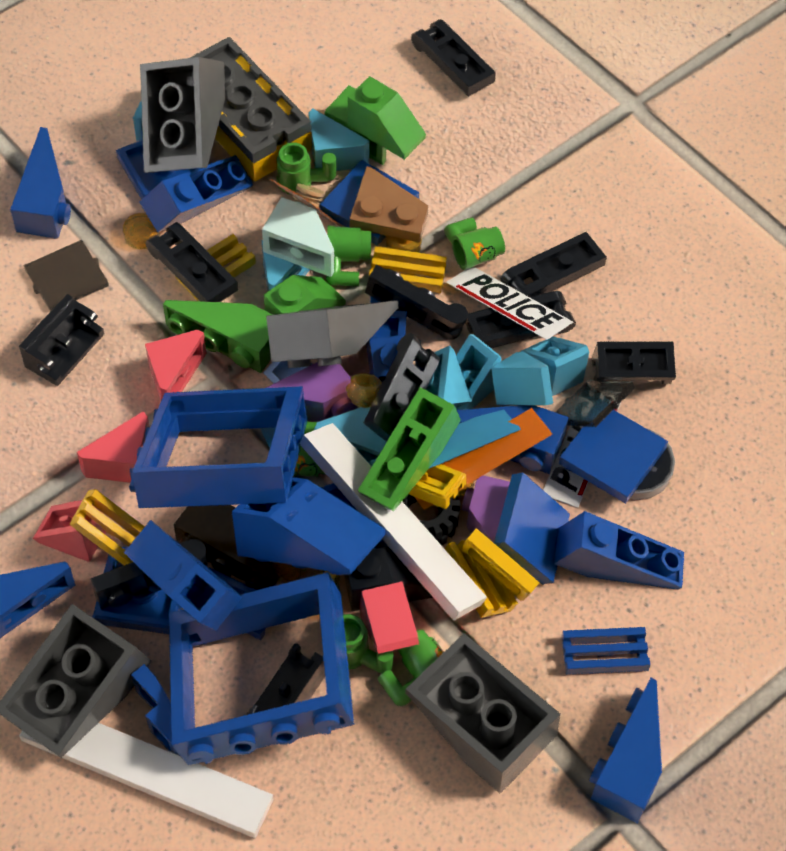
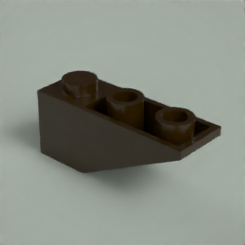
M187 506L174 523L176 541L179 544L191 539L203 542L206 548L207 561L211 563L215 570L229 577L233 575L244 581L246 586L256 590L280 585V577L270 561L259 562L255 558L237 555L232 511L235 509L234 506Z

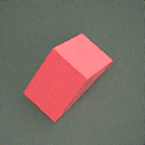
M194 330L145 344L148 365L160 400H162L164 393L182 392L207 354L204 332Z
M144 411L77 452L81 471L86 478L131 482L129 469L134 468L137 461V450L143 446L146 428L150 427L148 416Z
M82 500L51 506L33 539L40 544L90 562L98 546L69 525ZM87 515L85 516L84 519L86 521H88L102 533L106 534V531L102 529V526H100Z
M402 581L361 591L360 617L368 630V634L378 654L419 644Z

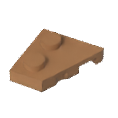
M366 166L350 216V227H359L361 230L371 231V233L420 242L428 217L429 205L372 167Z

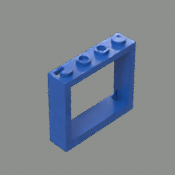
M303 386L164 393L159 408L154 409L151 427L146 428L144 444L137 450L135 466L129 469L131 475L129 489L131 492H136L138 508L287 503L301 448L300 441L305 433L308 421ZM275 428L266 463L167 467L180 432Z
M329 572L241 594L243 597L216 631L199 623L184 609L169 613L172 746L188 766L201 762L208 764L214 759L234 754H249L255 749L275 744H291L299 738L316 734H331L332 730L354 725L342 596ZM320 614L327 695L195 728L193 646Z

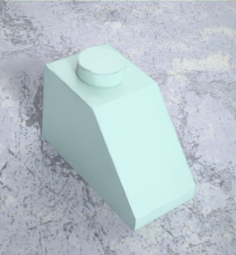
M281 197L262 228L263 252L331 277L334 273V248L316 209L302 202H294Z

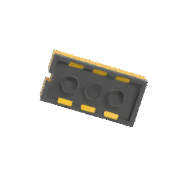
M230 36L190 57H203L224 62L225 101L215 139L230 156H237L246 173L254 182L277 170V156L283 145L295 142L302 144L307 149V152L312 150L311 121Z

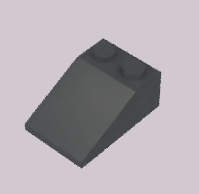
M193 57L140 64L144 173L207 168L225 101L224 62L203 57Z
M387 301L267 315L271 362L287 361L288 368L311 366V359H317L318 366L341 364V356L356 354L398 309V302Z
M72 604L1 699L0 715L62 758L127 697L134 687L131 674L143 664L148 667L152 661L137 647Z
M465 633L405 689L408 697L464 762L500 794L558 735L561 714Z

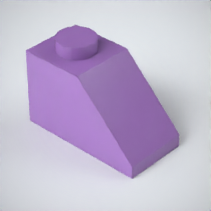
M318 362L266 387L303 386L307 420L309 422H320L358 408L357 386L341 364L318 366Z
M483 475L476 480L474 489L467 487L462 511L468 512L467 528L471 534L477 528L494 543L510 481Z

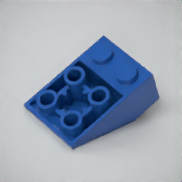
M296 477L292 479L287 503L239 504L232 511L238 556L255 558L259 562L273 561L290 564L295 568L325 570L334 575H350L386 535V530L382 526L310 480Z

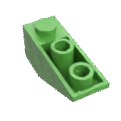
M166 300L163 303L166 326L175 334L179 335L194 330L204 332L207 350L211 352L218 351L231 358L240 367L251 368L259 373H262L270 362L271 354L266 316L273 314L253 304L179 300Z

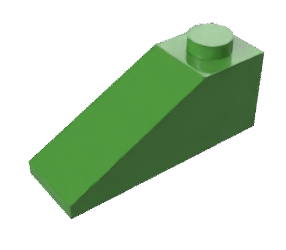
M420 387L357 491L394 512L442 453L460 423L461 419L455 405Z

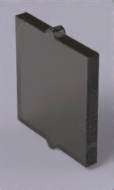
M82 240L24 265L26 273L34 284V293L40 294L50 312L66 294H69L77 301L109 286L108 280L99 268V259L92 257Z
M587 381L571 397L567 398L565 403L555 413L569 417L567 426L596 427L613 410L617 409L619 404L636 387L632 381Z

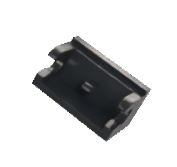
M66 294L19 345L24 366L58 386L105 334L104 329L94 322L98 315L74 300L69 294Z
M597 342L592 355V366H596L594 384H603L604 380H661L662 384H671L672 380L676 378L674 342Z
M293 644L287 658L255 705L250 707L247 715L311 699L325 678L324 657L315 652L309 659L300 652L301 647L299 644Z

